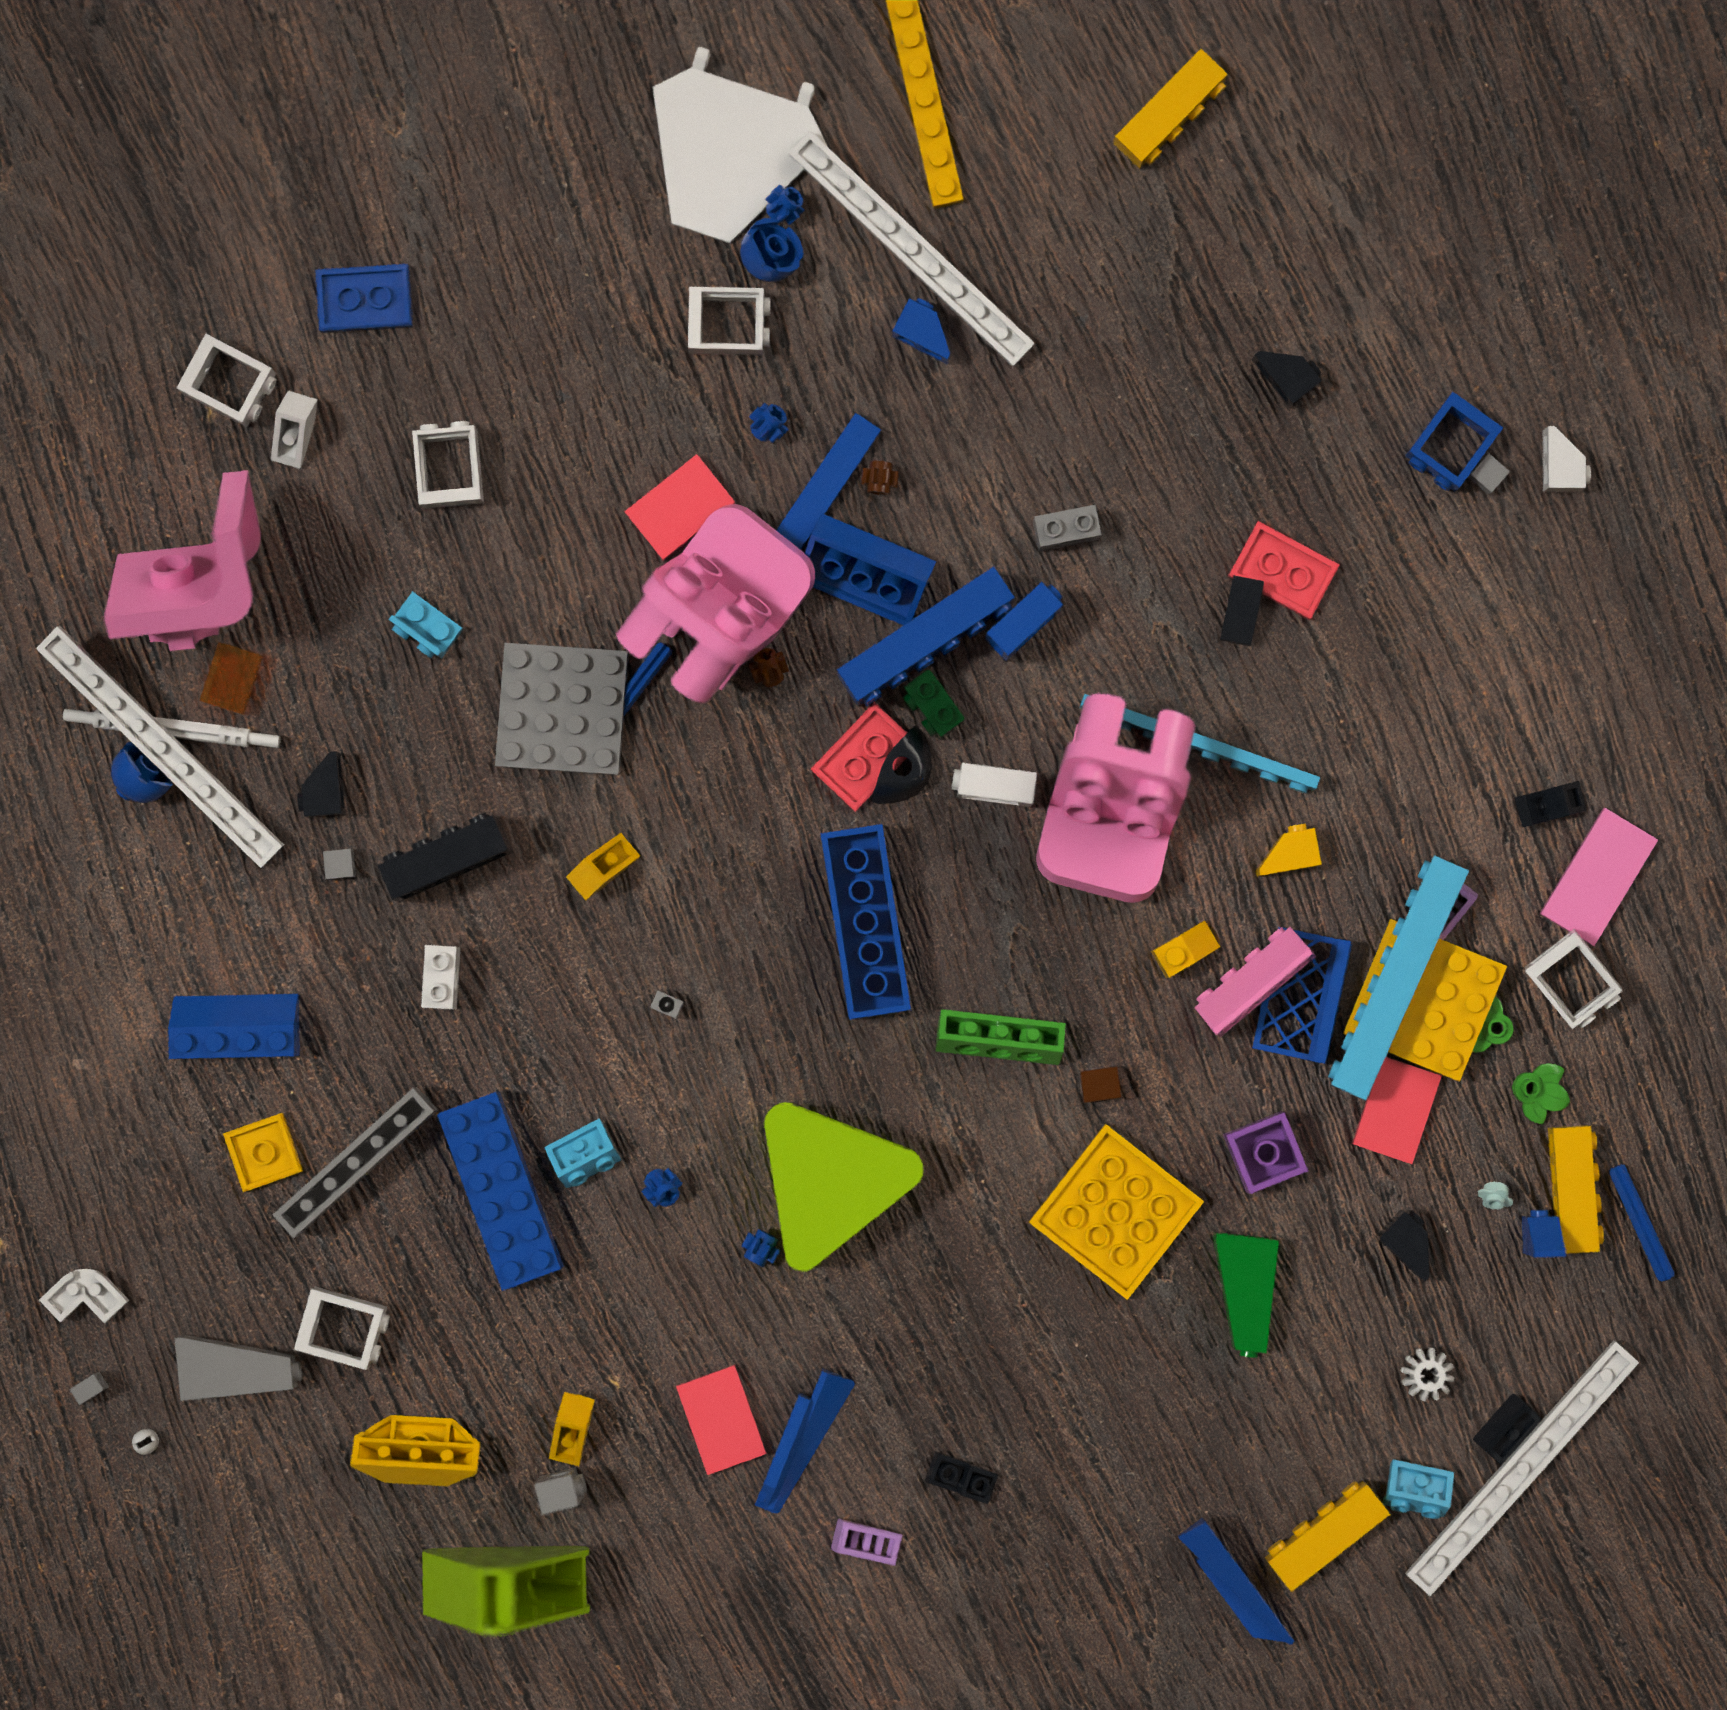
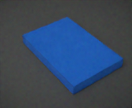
M408 264L316 270L320 333L413 327Z

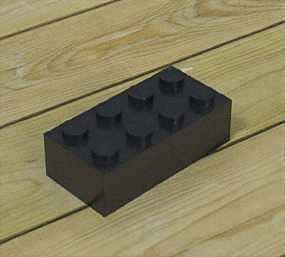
M482 813L469 819L471 825L462 829L457 825L441 831L442 837L433 841L432 839L425 838L411 845L413 850L404 853L398 850L382 857L384 862L377 865L391 899L401 902L513 853L499 818Z

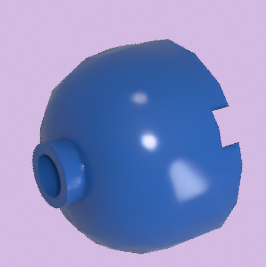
M763 218L756 221L741 241L740 256L743 265L751 275L763 282H779L792 275L800 266V260L803 258L804 253L801 241L790 227L785 230L782 226L778 225L780 221L773 218Z
M128 742L112 762L111 777L116 791L120 797L127 801L151 803L161 798L173 785L172 781L132 742Z

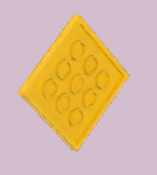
M1390 919L1343 1032L1344 1035H1347L1348 1031L1355 1032L1359 1024L1358 1021L1354 1020L1361 1003L1367 1005L1372 993L1367 992L1374 974L1380 976L1385 966L1379 963L1386 946L1393 948L1398 937L1392 934L1397 924V921ZM1438 939L1388 1053L1460 1082L1507 966Z
M1104 1124L1032 1216L1029 1223L1128 1300L1204 1201L1107 1124Z

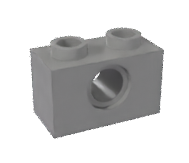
M1096 505L1034 516L1033 519L1038 551L1096 541L1101 537Z
M576 1467L539 1476L534 1483L541 1515L579 1506L583 1496H585L584 1493L587 1492L584 1475H578Z

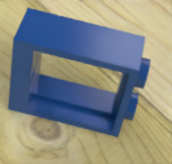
M1452 392L1405 456L1410 459L1408 463L1420 473L1428 472L1435 477L1433 481L1445 491L1451 489L1455 492L1464 483L1503 427L1455 392ZM1447 412L1485 438L1458 476L1420 450Z
M1041 582L986 633L985 640L1006 662L1061 611L1063 606L1061 603L1062 595L1051 584L1046 587Z

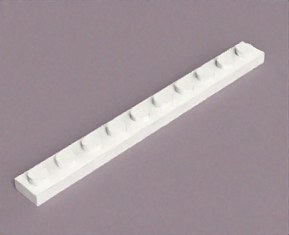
M811 131L789 152L791 158L1012 367L1034 346L1035 343Z
M57 626L36 648L260 868L284 846L256 816L61 626Z
M1613 1340L1405 1574L1431 1596L1639 1362Z

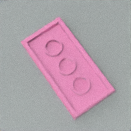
M1603 808L1539 914L1568 932L1575 929L1586 943L1595 946L1658 839L1607 808Z

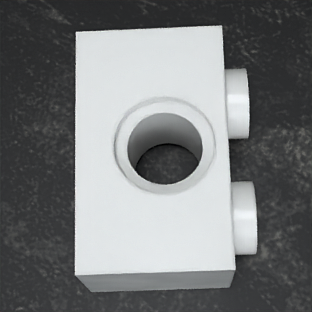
M425 945L422 1008L457 1009L461 947Z

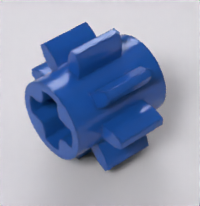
M780 184L765 198L768 202L766 211L769 217L779 220V223L785 220L788 225H791L804 212V209L801 207L803 205V197L794 187L784 189Z
M764 403L749 415L754 421L750 426L751 432L760 441L766 442L770 440L771 443H774L777 438L780 439L788 431V428L783 425L787 421L786 413L775 404L768 406Z
M667 1168L665 1171L655 1169L645 1177L644 1184L646 1188L641 1192L654 1207H657L659 1204L667 1207L677 1201L680 1195L677 1188L682 1185V1182L676 1174H673L670 1168Z
M758 1229L755 1235L749 1232L741 1245L747 1249L743 1256L761 1267H764L767 1261L774 1264L781 1251L775 1247L779 1239L761 1229Z

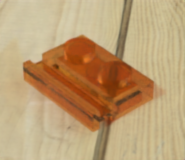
M218 642L199 701L244 715L263 656Z

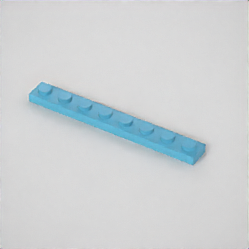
M1084 694L1079 706L1080 709H1082L1084 701L1089 695ZM1125 708L1120 729L1131 731L1133 727L1144 731L1143 737L1153 740L1157 719ZM1197 733L1193 735L1191 748L1201 751L1202 758L1217 763L1220 758L1232 762L1231 768L1248 773L1249 769L1261 772L1260 778L1273 783H1277L1278 779L1290 783V789L1307 794L1308 789L1313 791L1317 788L1320 780L1319 776Z

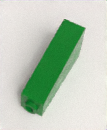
M1213 1232L1232 1347L1235 1350H1240V1356L1258 1358V1353H1267L1279 1240Z

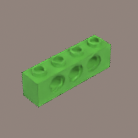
M941 1009L935 1052L1059 1065L1064 1051L1066 1023Z

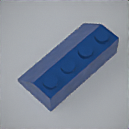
M823 513L810 536L805 550V554L810 558L815 569L813 588L901 625H905L913 620L936 564V561Z
M299 994L174 996L168 1026L169 1059L300 1056Z

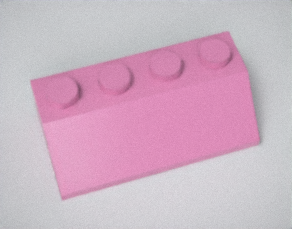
M1281 927L1268 938L1271 942L1262 951L1258 947L1244 958L1247 963L1238 971L1235 968L1229 970L1220 978L1223 984L1214 991L1208 988L1196 999L1199 1004L1194 1008L1217 1036L1222 1037L1316 958L1314 953L1291 927L1287 930Z

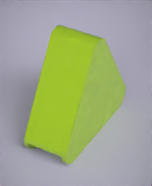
M789 1102L775 1105L765 1117L764 1127L787 1263L798 1271H808L814 1268L915 1187L922 1178L923 1164L919 1155L912 1149Z
M518 1546L425 1549L422 1551L423 1615L478 1634H506L589 1613L590 1604L586 1603V1556L589 1555V1547Z

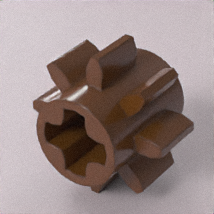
M870 461L869 468H862L861 485H868L867 493L890 495V489L897 488L899 471H892L893 463Z
M772 648L762 649L753 656L754 662L748 664L755 683L757 684L762 681V684L766 687L780 684L784 680L783 673L789 672L783 652L781 651L776 654Z

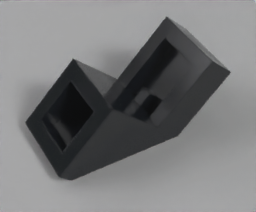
M1579 781L1514 798L1522 828L1587 811Z

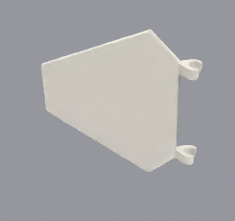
M698 47L692 68L653 86L671 223L731 243L766 208L768 202L765 198L771 194L772 190L780 184L786 189L804 171L789 156V152L811 131L827 147L828 145L809 109L815 92L813 84L807 82L802 84L796 103L704 72L710 58V53L708 49Z

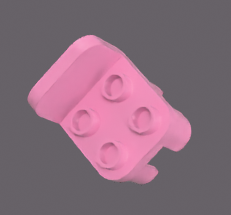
M738 504L723 506L706 519L680 555L654 570L643 585L642 589L645 595L618 630L617 638L631 654L637 658H643L650 652L663 633L668 637H674L683 628L698 640L699 643L673 676L672 685L691 700L706 703L718 689L722 691L742 664L769 645L779 634L814 585L815 569L813 563L803 551L750 509Z
M1093 694L1086 697L1079 723L1075 728L1073 740L1066 748L1048 804L1037 849L1036 863L1041 874L1055 884L1124 902H1140L1150 897L1158 885L1170 834L1187 795L1190 773L1186 766L1195 731V723L1189 717L1179 712L1167 709L1162 710L1158 716L1150 754L1116 745L1125 709L1124 699L1109 694Z

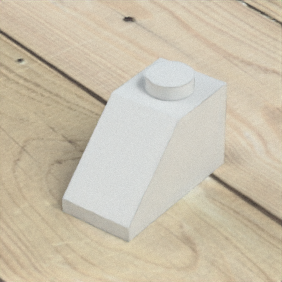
M287 391L276 411L271 453L272 461L301 468L315 424L318 399Z
M1548 426L1543 430V492H1581L1586 488V484H1590V465H1586V457L1555 426Z

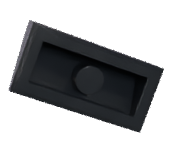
M1512 1394L1474 1436L1473 1441L1502 1465L1542 1418L1522 1399Z

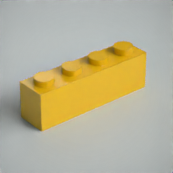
M1200 49L1115 136L1113 144L1139 169L1145 163L1150 166L1161 155L1162 151L1159 148L1166 141L1173 143L1183 132L1181 126L1188 119L1193 122L1204 111L1205 107L1202 104L1209 97L1214 100L1226 88L1224 82L1227 73L1206 52Z
M1587 1125L1548 1127L1553 1212L1555 1216L1559 1217L1566 1254L1600 1252L1599 1244L1604 1242V1233L1602 1226L1598 1225L1597 1213H1601L1602 1205L1600 1195L1595 1192V1182L1599 1181V1167L1597 1163H1593V1150L1597 1149L1595 1131L1591 1132V1126Z
M1356 1481L1349 1484L1342 1490L1343 1496L1335 1503L1332 1501L1325 1503L1317 1510L1318 1516L1310 1522L1304 1520L1292 1530L1293 1536L1285 1542L1280 1539L1267 1550L1269 1554L1265 1559L1291 1592L1390 1515L1364 1481H1361L1359 1484Z

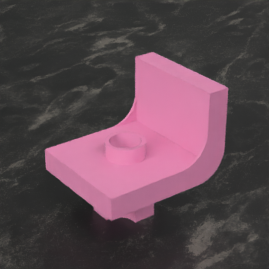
M248 470L223 473L213 530V543L117 554L104 615L109 639L149 635L150 642H164L169 645L170 651L194 649L201 639L218 635L220 627L232 625L240 621L247 614L252 602V588L246 562L256 554L261 540V531Z

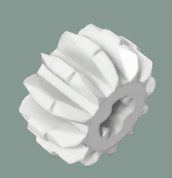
M1418 1348L1416 1349L1417 1360L1409 1355L1406 1356V1361L1412 1365L1410 1368L1401 1367L1400 1371L1410 1376L1404 1378L1401 1382L1404 1386L1412 1385L1408 1392L1411 1396H1415L1420 1391V1400L1426 1401L1430 1392L1434 1400H1439L1437 1390L1440 1388L1443 1392L1448 1393L1450 1389L1444 1385V1382H1454L1455 1378L1453 1376L1445 1374V1372L1454 1368L1453 1364H1443L1447 1356L1441 1352L1435 1357L1434 1348H1428L1426 1357L1422 1349ZM1424 1368L1427 1370L1434 1369V1371H1431L1434 1375L1432 1380L1426 1378L1423 1381L1421 1380L1424 1377L1421 1374Z

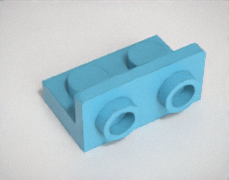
M413 591L395 616L391 615L388 619L395 624L391 630L405 640L409 636L417 640L419 644L416 648L429 658L436 654L442 659L463 631L462 627Z
M600 1118L544 1147L559 1180L566 1188L583 1184L588 1177L598 1172L610 1170L614 1167L615 1163L621 1160Z
M1393 1459L1390 1463L1387 1493L1383 1497V1505L1391 1506L1390 1508L1397 1512H1408L1409 1510L1419 1512L1423 1517L1430 1519L1444 1517L1451 1506L1454 1472Z

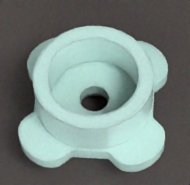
M1489 1182L1484 1185L1483 1189L1478 1191V1197L1483 1199L1482 1205L1487 1208L1501 1209L1504 1206L1509 1207L1513 1204V1199L1508 1197L1509 1188L1503 1183Z

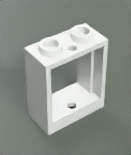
M689 287V354L763 355V346L769 347L770 328H764V316H770V297H765L764 288ZM703 301L756 302L755 344L702 343Z
M205 334L177 389L190 398L248 427L251 421L255 422L262 410L260 403L265 394L269 395L272 392L277 379L274 378L276 372L271 367ZM219 351L260 372L239 412L198 391Z
M468 421L450 423L451 427L438 428L437 424L421 425L420 430L412 431L418 503L422 509L484 503L478 432L474 425L469 426ZM469 439L473 487L429 491L424 443Z
M962 763L960 770H954L951 790H957L956 798L1031 807L1037 773Z
M1575 929L1525 966V972L1572 1029L1577 1025L1580 1028L1585 1027L1596 1018L1593 1014L1602 1006L1608 1009L1621 999L1618 994L1622 992V987ZM1575 947H1578L1609 987L1572 1014L1541 974Z
M314 1287L309 1294L294 1350L367 1370L371 1367L372 1363L377 1364L382 1346L377 1345L380 1333L385 1334L389 1324L390 1316L386 1315L387 1306ZM324 1301L374 1315L362 1358L313 1344Z

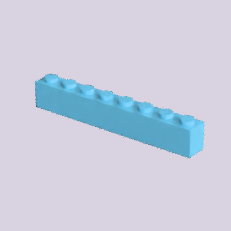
M1434 856L1431 862L1424 861L1418 875L1419 878L1423 879L1418 891L1413 888L1405 904V906L1410 908L1406 919L1399 917L1392 933L1398 936L1393 948L1386 946L1379 963L1385 965L1381 975L1374 974L1367 988V992L1372 993L1368 1004H1360L1354 1020L1358 1021L1359 1024L1354 1033L1348 1031L1341 1046L1342 1049L1346 1050V1053L1341 1062L1335 1060L1328 1077L1333 1079L1331 1086L1366 1101L1469 870L1437 856Z

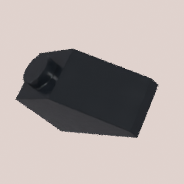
M1259 351L1252 358V362L1289 408L1317 388L1322 382L1319 377L1322 374L1317 365L1312 360L1307 362L1303 356Z
M332 751L328 753L301 785L302 793L297 794L299 812L304 811V817L317 818L346 815L341 753Z
M1400 1210L1375 1237L1420 1280L1426 1282L1429 1278L1428 1233L1422 1228L1425 1222L1412 1210L1408 1214Z

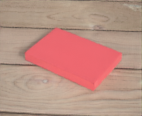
M696 454L624 512L664 561L692 539L714 511L726 505L736 504V502Z
M1257 521L1228 577L1233 579L1235 575L1264 581L1262 595L1310 620L1340 564Z
M874 702L810 770L856 812L872 796L885 759L907 732ZM902 756L896 758L892 764L893 771H895L907 759V757Z
M1385 1057L1367 1097L1352 1144L1413 1164L1442 1076Z
M735 1364L676 1385L707 1475L767 1454Z

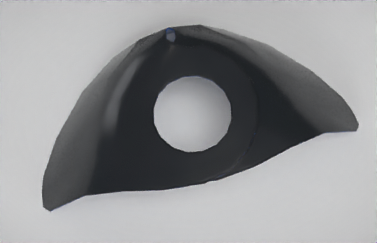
M913 726L888 754L871 796L872 802L891 804L905 801L916 796L928 783L932 772V755L928 742L919 727ZM898 757H907L912 763V770L906 776H899L893 771L892 764Z

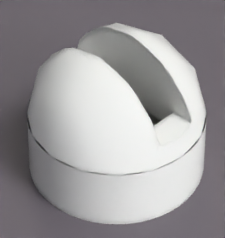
M151 1429L138 1431L132 1439L134 1450L142 1455L152 1453L159 1444L158 1435ZM150 1436L152 1442L139 1448L137 1443Z

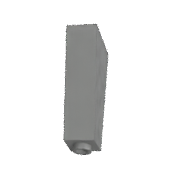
M180 1335L175 1338L180 1401L292 1390L298 1386L297 1381L302 1380L301 1364L295 1361V1355L190 1335Z

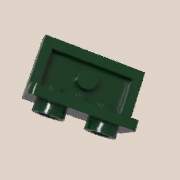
M926 670L904 686L906 695L902 698L912 712L918 709L924 717L921 724L930 737L936 734L939 739H942L950 733V730L964 721L963 714L931 670Z

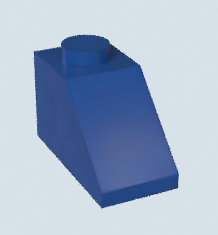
M909 298L892 330V337L947 364L950 359V351L938 314L932 310L934 306L920 298H917L916 301Z
M1546 1209L1530 1210V1216H1522L1523 1254L1532 1257H1566V1249L1558 1216L1549 1215V1210Z

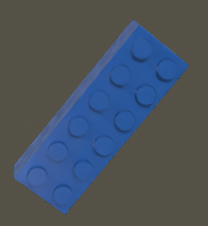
M992 567L838 668L837 676L857 706L864 703L867 707L882 697L880 691L890 686L893 690L908 680L907 674L912 670L916 669L919 673L933 664V656L942 652L945 656L956 649L960 643L959 639L965 635H968L971 639L982 632L986 626L985 622L991 618H994L995 621L1002 619L1011 611V605L1015 597L995 567Z
M883 825L820 833L849 1019L911 1010Z
M500 1091L438 1113L440 1124L501 1290L509 1289L563 1268V1262Z

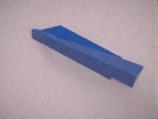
M822 1368L812 1396L809 1397L799 1393L755 1506L772 1513L780 1512L855 1385L853 1380Z
M1203 1517L1178 1535V1538L1198 1557L1195 1559L1253 1638L1286 1642L1287 1644L1295 1642Z

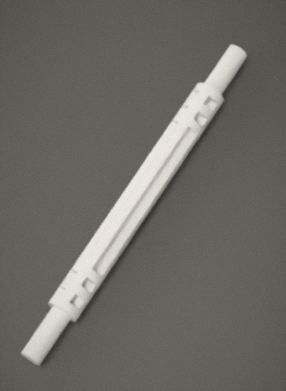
M64 709L63 721L92 724L94 728L120 731L97 709L95 712ZM154 717L170 734L179 739L248 747L249 744L279 748L281 737L278 735L254 733L247 728Z

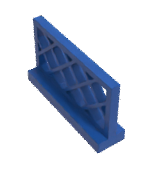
M1294 930L1300 938L1313 941L1307 945L1308 948L1319 942L1331 944L1330 956L1319 964L1313 959L1312 962L1315 967L1301 976L1298 973L1295 974V980L1282 988L1280 987L1262 1002L1252 1048L1327 1065L1352 942ZM1328 963L1325 975L1321 967ZM1318 970L1324 979L1323 988L1311 994L1302 979ZM1300 982L1309 997L1292 1006L1283 991ZM1281 994L1290 1009L1274 1018L1268 1009L1269 1000ZM1321 994L1320 1003L1318 1005L1314 998ZM1311 1000L1318 1010L1317 1017L1305 1025L1296 1009ZM1293 1012L1302 1028L1286 1037L1277 1021ZM1266 1014H1268L1272 1021L1264 1025ZM1274 1024L1283 1040L1274 1046L1260 1044L1263 1030ZM1315 1024L1313 1035H1311L1307 1028ZM1305 1031L1311 1040L1309 1054L1295 1051L1289 1040ZM1286 1042L1290 1050L1279 1048V1046Z

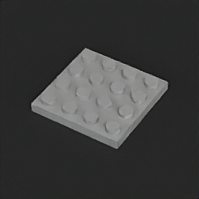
M504 643L495 766L620 776L624 696L627 684L629 652Z

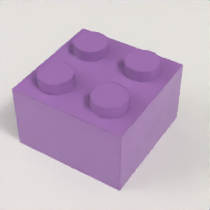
M1280 1111L1223 1134L1244 1189L1248 1194L1308 1171L1285 1112Z

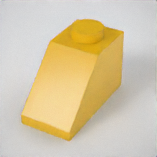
M1306 823L1289 826L1288 833L1280 835L1257 868V877L1322 865L1315 828L1307 829Z
M619 833L584 858L566 878L586 901L633 864L640 855L623 834Z
M1204 920L1155 948L1151 953L1165 977L1170 978L1217 950L1220 946Z
M564 1392L555 1422L549 1459L575 1466L580 1465L595 1399Z

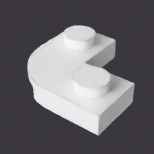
M78 1269L66 1274L39 1299L60 1323L83 1302L104 1323H107L130 1301L108 1277L93 1269Z

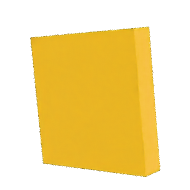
M284 1113L223 1133L243 1192L303 1172Z

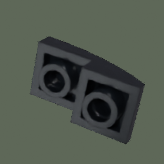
M1233 576L1220 641L1251 646L1264 581Z
M935 1451L925 1481L956 1492L961 1496L988 1504L998 1474Z

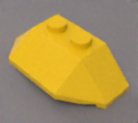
M390 1415L372 1425L366 1431L354 1436L351 1467L384 1483L450 1486L477 1474L480 1442L473 1438L453 1418Z

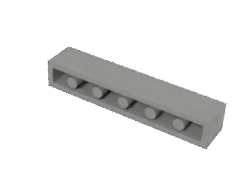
M418 1087L412 1088L281 1206L273 1216L293 1238L300 1236L434 1115L438 1109Z

